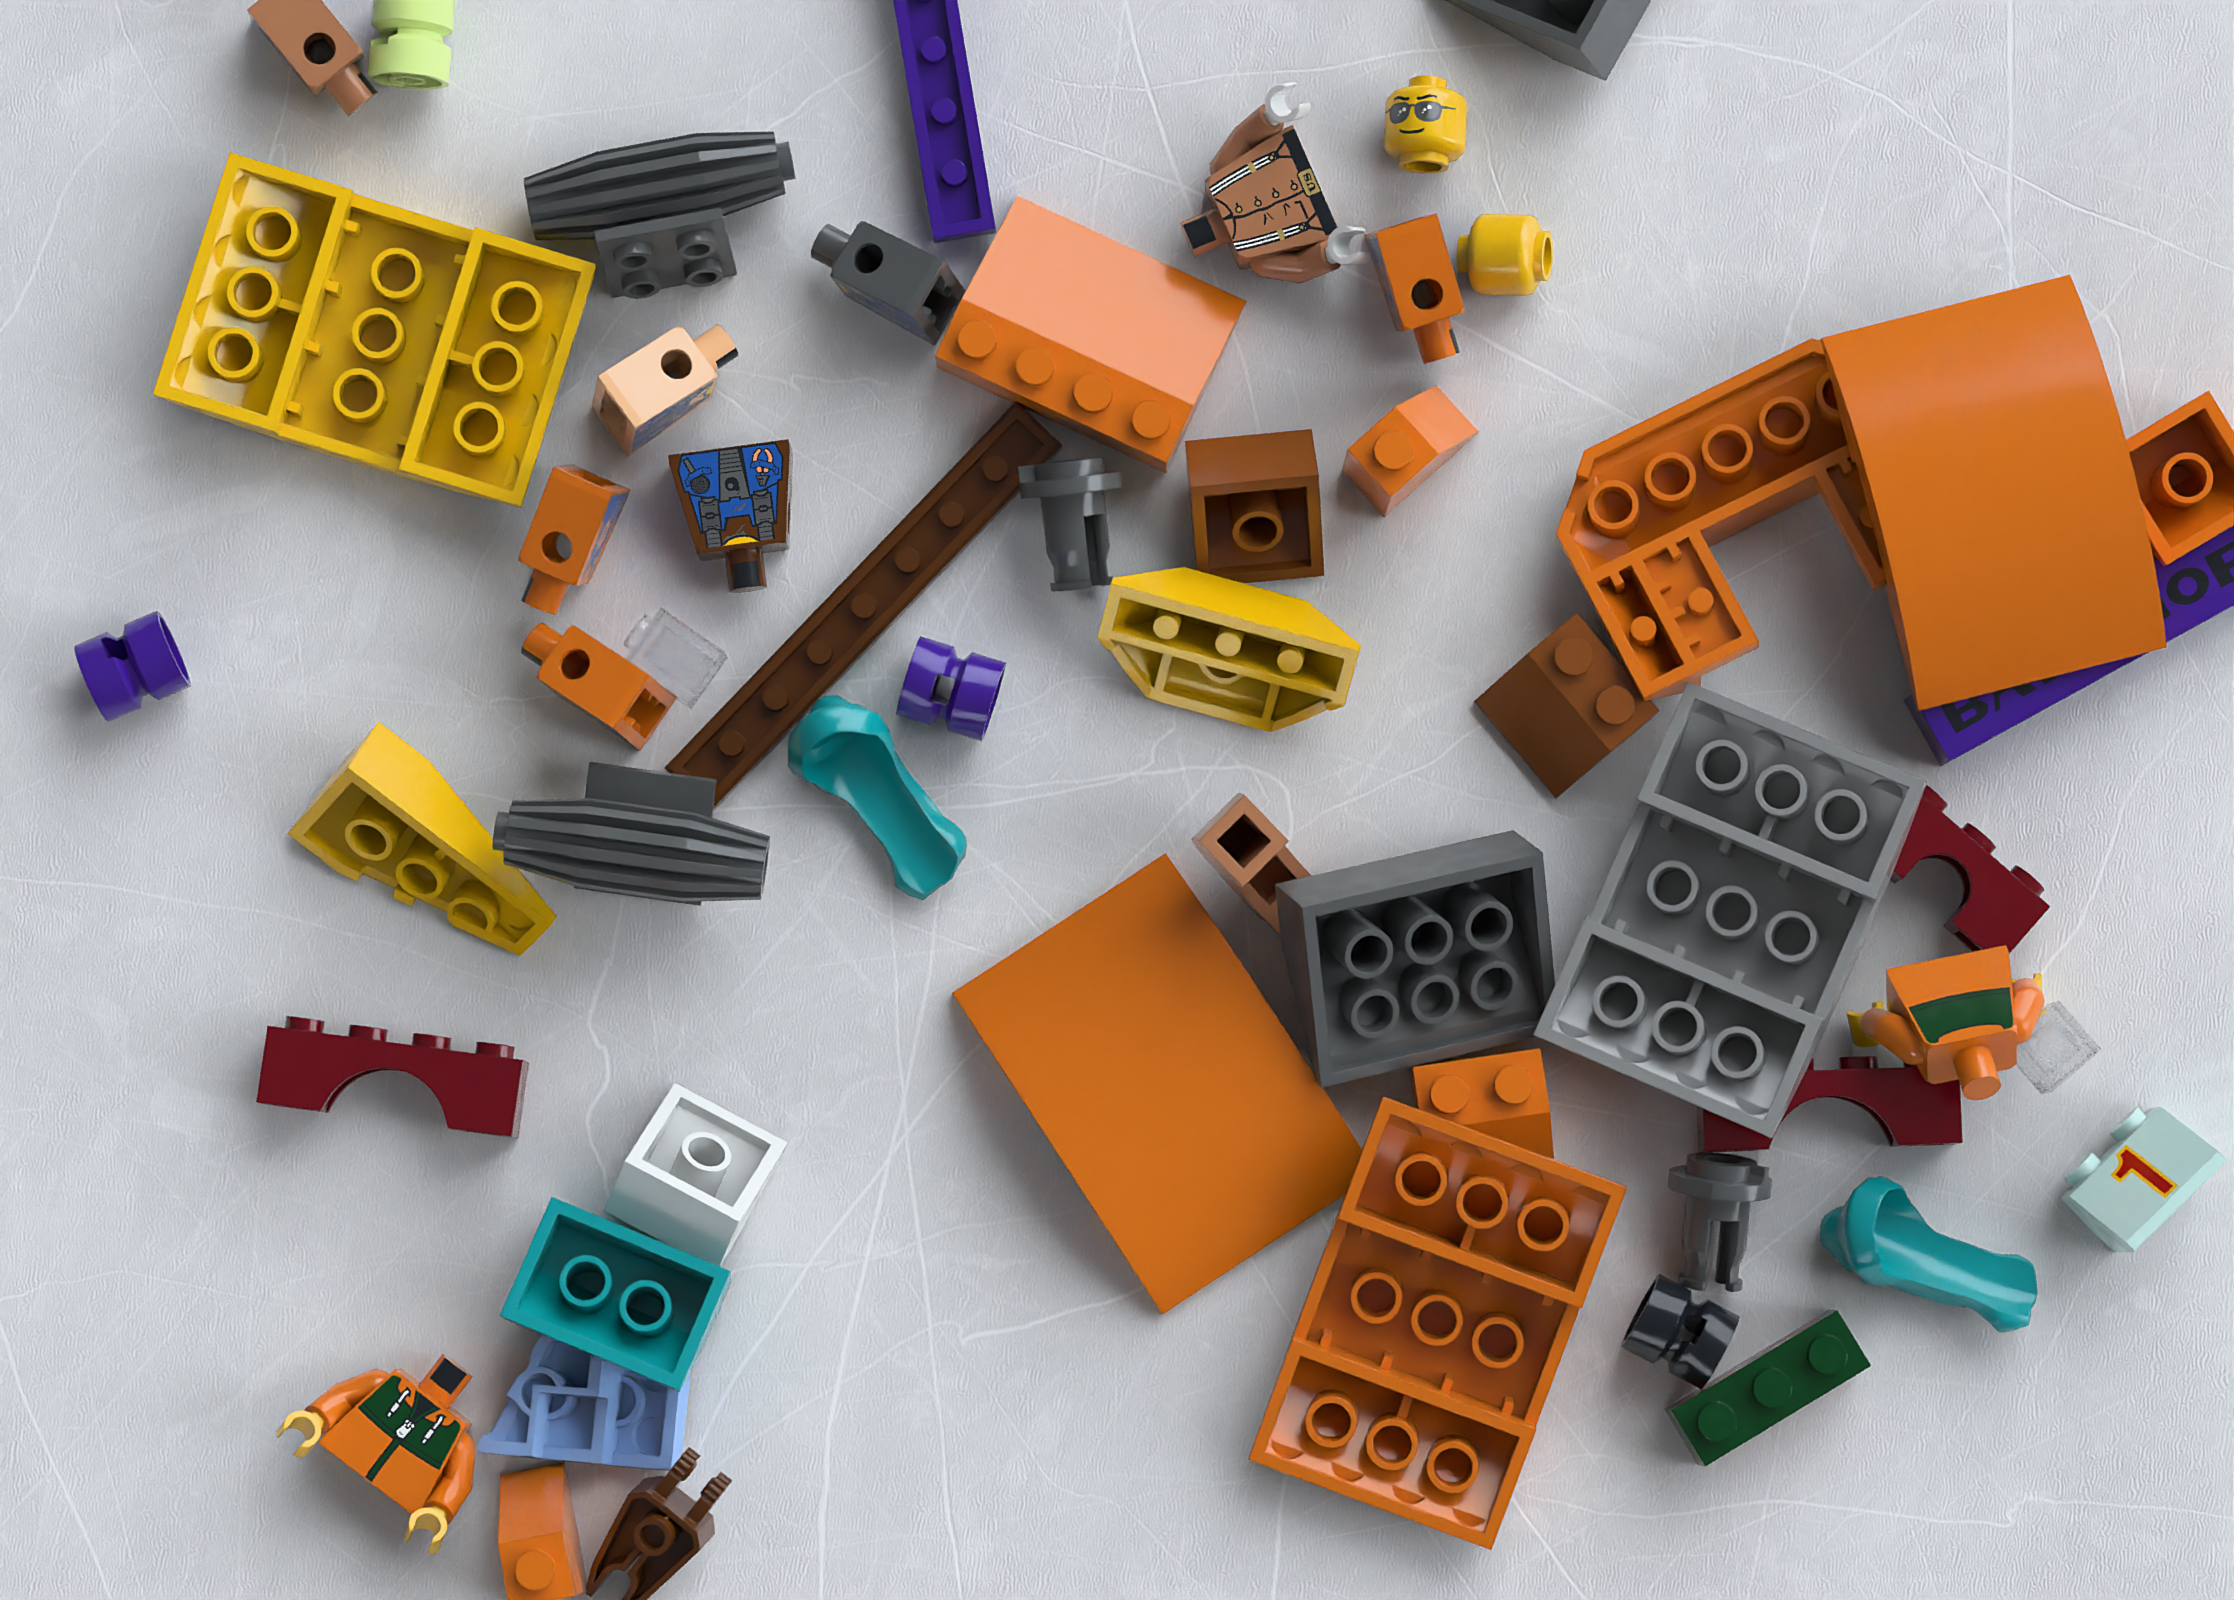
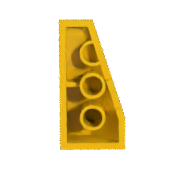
M379 721L348 754L287 833L336 872L357 882L364 874L395 889L394 899L409 906H413L416 899L447 912L451 925L518 956H521L553 924L557 917L519 869L504 864L503 851L493 850L492 836L433 764Z

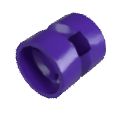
M158 611L125 624L123 636L116 638L106 632L74 646L76 659L86 685L100 713L108 722L140 709L143 696L149 694L155 699L161 700L191 687L189 674L178 646L164 618Z
M920 636L904 679L896 715L927 725L933 724L937 719H943L949 732L982 742L996 704L1006 662L973 652L965 659L957 658L954 646ZM941 675L956 679L949 700L936 695Z

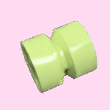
M373 0L371 26L380 32V37L371 40L369 44L367 79L381 85L405 89L431 90L448 87L451 49L442 42L444 37L453 32L455 0Z

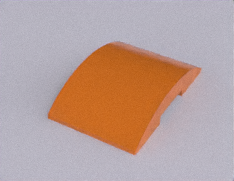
M2070 275L1820 339L1852 463L1856 462L1874 529L1888 584L1884 588L1916 711L2167 647L2155 564L2130 453L2097 343Z
M1166 853L952 992L1162 1314L1345 1195L1361 1153V1147L1325 1090L1317 1084L1313 1071L1274 1011Z
M1383 1096L1323 1250L1248 1460L1492 1550L1534 1438L1536 1424L1580 1308L1582 1309L1627 1186Z

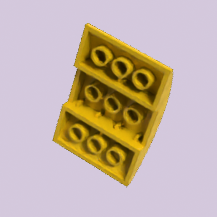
M230 152L153 395L204 415L315 452L434 487L522 508L594 279L597 264L474 227V230L354 194L352 189Z

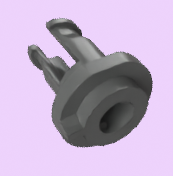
M1103 457L1018 466L1021 498L1040 497L1046 552L1053 566L1055 583H1050L1051 591L1087 589L1098 585H1111L1113 576H1108L1107 567L1110 542L1104 490L1123 487L1121 471L1105 472Z
M1713 1152L1691 1153L1687 1155L1686 1165L1670 1168L1668 1176V1188L1677 1193L1686 1194L1682 1236L1685 1266L1684 1272L1679 1274L1678 1283L1686 1288L1699 1291L1705 1290L1712 1220L1720 1221L1715 1282L1726 1285L1725 1290L1729 1292H1738L1742 1290L1743 1285L1742 1279L1738 1278L1739 1266L1746 1252L1750 1202L1762 1201L1771 1197L1772 1179L1769 1177V1168L1758 1166L1755 1160L1738 1155Z

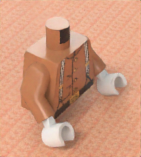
M1288 82L1272 87L1266 95L1265 104L1261 105L1233 129L1210 162L1211 176L1205 180V192L1212 209L1180 222L1183 234L1194 257L1228 243L1239 270L1251 268L1259 277L1299 284L1337 270L1341 264L1359 266L1365 265L1370 261V252L1351 254L1349 251V243L1352 237L1365 233V229L1352 226L1337 227L1294 126L1291 125L1283 129L1284 123L1302 119L1311 111L1310 102L1300 104L1292 111L1287 108L1285 104L1286 93L1297 85L1296 82Z

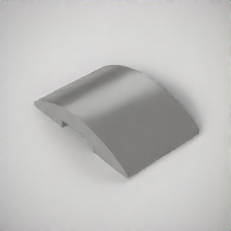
M1688 682L1637 797L1639 804L1589 918L1585 917L1533 1035L1772 1138L1811 1062L1855 965L1904 846L1927 781Z

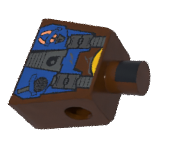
M789 439L668 455L669 466L700 560L725 559L730 593L751 592L767 588L763 553L788 550L790 544L793 452Z

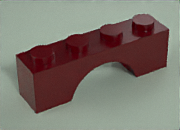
M286 1016L285 1028L267 1026L257 1103L329 1113L340 1094L359 1078L379 1071H402L417 1077L431 1089L439 1100L449 1129L518 1138L529 1062L513 1059L514 1046L477 1042L475 1053L450 1050L452 1038L413 1033L412 1045L386 1042L387 1029L360 1025H350L348 1036L323 1033L325 1021Z
M1878 1056L1840 1057L1839 1069L1814 1070V1059L1812 1058L1781 1120L1782 1122L1792 1110L1806 1101L1816 1098H1836L1855 1104L1866 1111L1880 1126L1890 1147L1955 1145L1963 1143L1959 1079L1932 1084L1924 1080L1917 1065L1903 1062V1067L1878 1068ZM1697 1106L1698 1153L1764 1151L1770 1148L1773 1137H1767Z

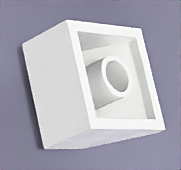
M674 1083L624 1161L604 1211L669 1246L720 1266L741 1233L783 1154L787 1142Z

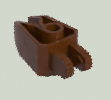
M690 1447L685 1450L665 1477L644 1478L628 1494L592 1563L586 1585V1595L591 1598L602 1587L614 1570L625 1572L638 1558L627 1573L631 1585L622 1600H647L715 1535L714 1518L709 1511L729 1487L732 1480L720 1472L717 1477H712L700 1492L701 1497L697 1502L678 1488L679 1484L685 1481L697 1466V1460L701 1456Z

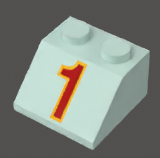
M2136 1107L2111 1130L2109 1134L2116 1142L2100 1158L2093 1152H2090L2067 1173L2064 1179L2071 1186L2059 1198L2113 1253L2133 1252L2182 1206L2227 1159L2163 1107L2150 1108L2145 1113Z

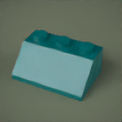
M551 1197L499 1316L680 1392L707 1341L732 1283L731 1271Z

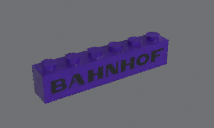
M2234 525L2165 567L2153 556L2164 619L2166 643L2234 606ZM2147 653L1916 711L1912 694L1903 701L1939 765L1943 766Z

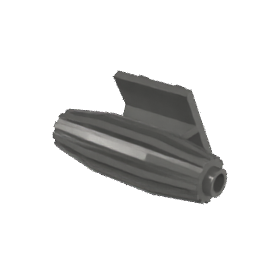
M774 131L693 133L596 151L525 177L524 187L531 226L536 240L596 239L613 298L626 296L628 298L641 299L655 295L660 289L686 284L693 287H706L718 283L723 277L737 275L723 216L786 194L784 181L793 180L796 177L789 141L776 143Z
M590 762L585 798L513 800L509 813L498 811L493 833V850L503 851V862L505 865L573 885L576 889L701 906L702 901L762 899L769 858L770 836L712 818L717 779Z

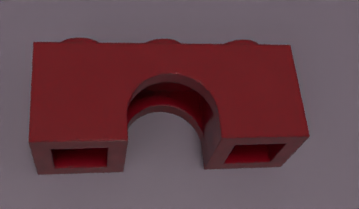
M1926 785L1890 880L1894 884L1902 880L1920 860L1937 859L1946 862L1958 873L1962 882L1963 895L1959 907L1945 922L1943 927L1972 952L2006 945L2010 954L2051 907L2039 897L2043 893L2044 888L2032 875L2021 867L2015 865L2009 871L1994 858L1991 853L1996 849V846L1976 827L1966 823L1961 829L1943 813V810L1948 806L1947 803L1933 789Z

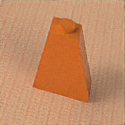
M1435 385L1395 406L1347 449L1342 472L1385 517L1476 436L1479 431Z
M565 1462L505 1473L500 1476L498 1549L508 1600H558L576 1596L586 1590L587 1579Z

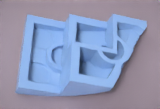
M541 1335L530 1354L529 1366L522 1374L516 1377L506 1394L510 1398L490 1433L482 1435L478 1442L477 1452L542 1460L670 1471L681 1457L683 1451L690 1374L681 1391L678 1392Z

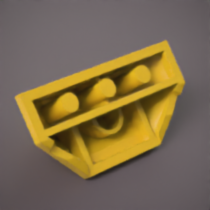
M1186 567L1113 577L1097 636L1100 643L1106 650H1111L1122 669L1148 699L1267 732H1273L1299 723L1326 710L1333 711L1344 707L1361 645L1307 600Z

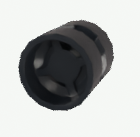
M1658 1274L1635 1312L1620 1347L1652 1364L1661 1359L1667 1360L1669 1373L1699 1389H1703L1723 1357L1736 1330L1740 1316L1710 1300H1706L1698 1305L1693 1303L1691 1290ZM1683 1325L1688 1331L1693 1333L1689 1342L1676 1338Z

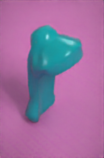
M839 695L824 696L818 699L812 705L809 714L800 721L789 735V769L802 780L811 782L822 791L845 800L865 822L884 848L892 866L895 887L908 896L921 900L926 899L953 878L966 855L967 841L965 835L958 826L942 815L935 803L910 775L894 750L889 728L877 713L859 704H852Z
M1883 1176L1876 1178L1868 1177L1853 1190L1844 1206L1831 1210L1823 1217L1820 1225V1241L1822 1246L1838 1260L1844 1269L1857 1275L1866 1284L1887 1286L1940 1304L1970 1308L1991 1323L1996 1331L2001 1333L2018 1330L2029 1325L2031 1309L2036 1302L2038 1294L2033 1264L2018 1254L1993 1253L1937 1233L1926 1223L1919 1211L1911 1203L1903 1186Z

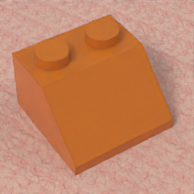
M2210 391L2205 392L2126 439L2142 502L2152 554L2164 567L2234 525V431Z
M1540 1048L1416 1066L1409 1070L1415 1108L1554 1159L1550 1107Z

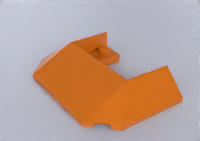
M1811 338L1583 452L1566 509L1563 511L1556 531V537L1644 701L1682 694L1688 682L1701 687V676L1759 648V640L1709 547L1820 493L1872 590L1875 591L1887 585L1856 462L1852 463L1820 340Z

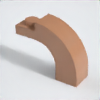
M1237 793L1192 838V842L1231 889L1281 938L1275 884L1312 875L1285 846L1289 840L1244 794Z

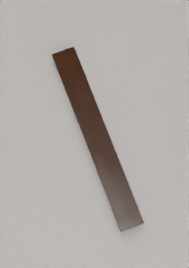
M1015 402L664 768L669 773L717 779L714 811L807 715L812 705L830 691L1020 492L1018 466L1048 463L1062 449V444L1018 402Z

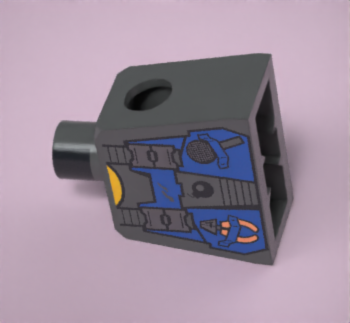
M865 221L857 224L852 235L830 224L825 225L817 235L811 249V258L832 268L830 277L844 295L934 346L965 293V289L944 260Z

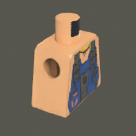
M718 324L694 340L690 338L684 328L681 326L675 327L600 374L596 382L592 408L629 457L712 397L717 381L715 371L738 356L737 348L726 331ZM673 373L680 376L682 379H673L667 376L666 374Z

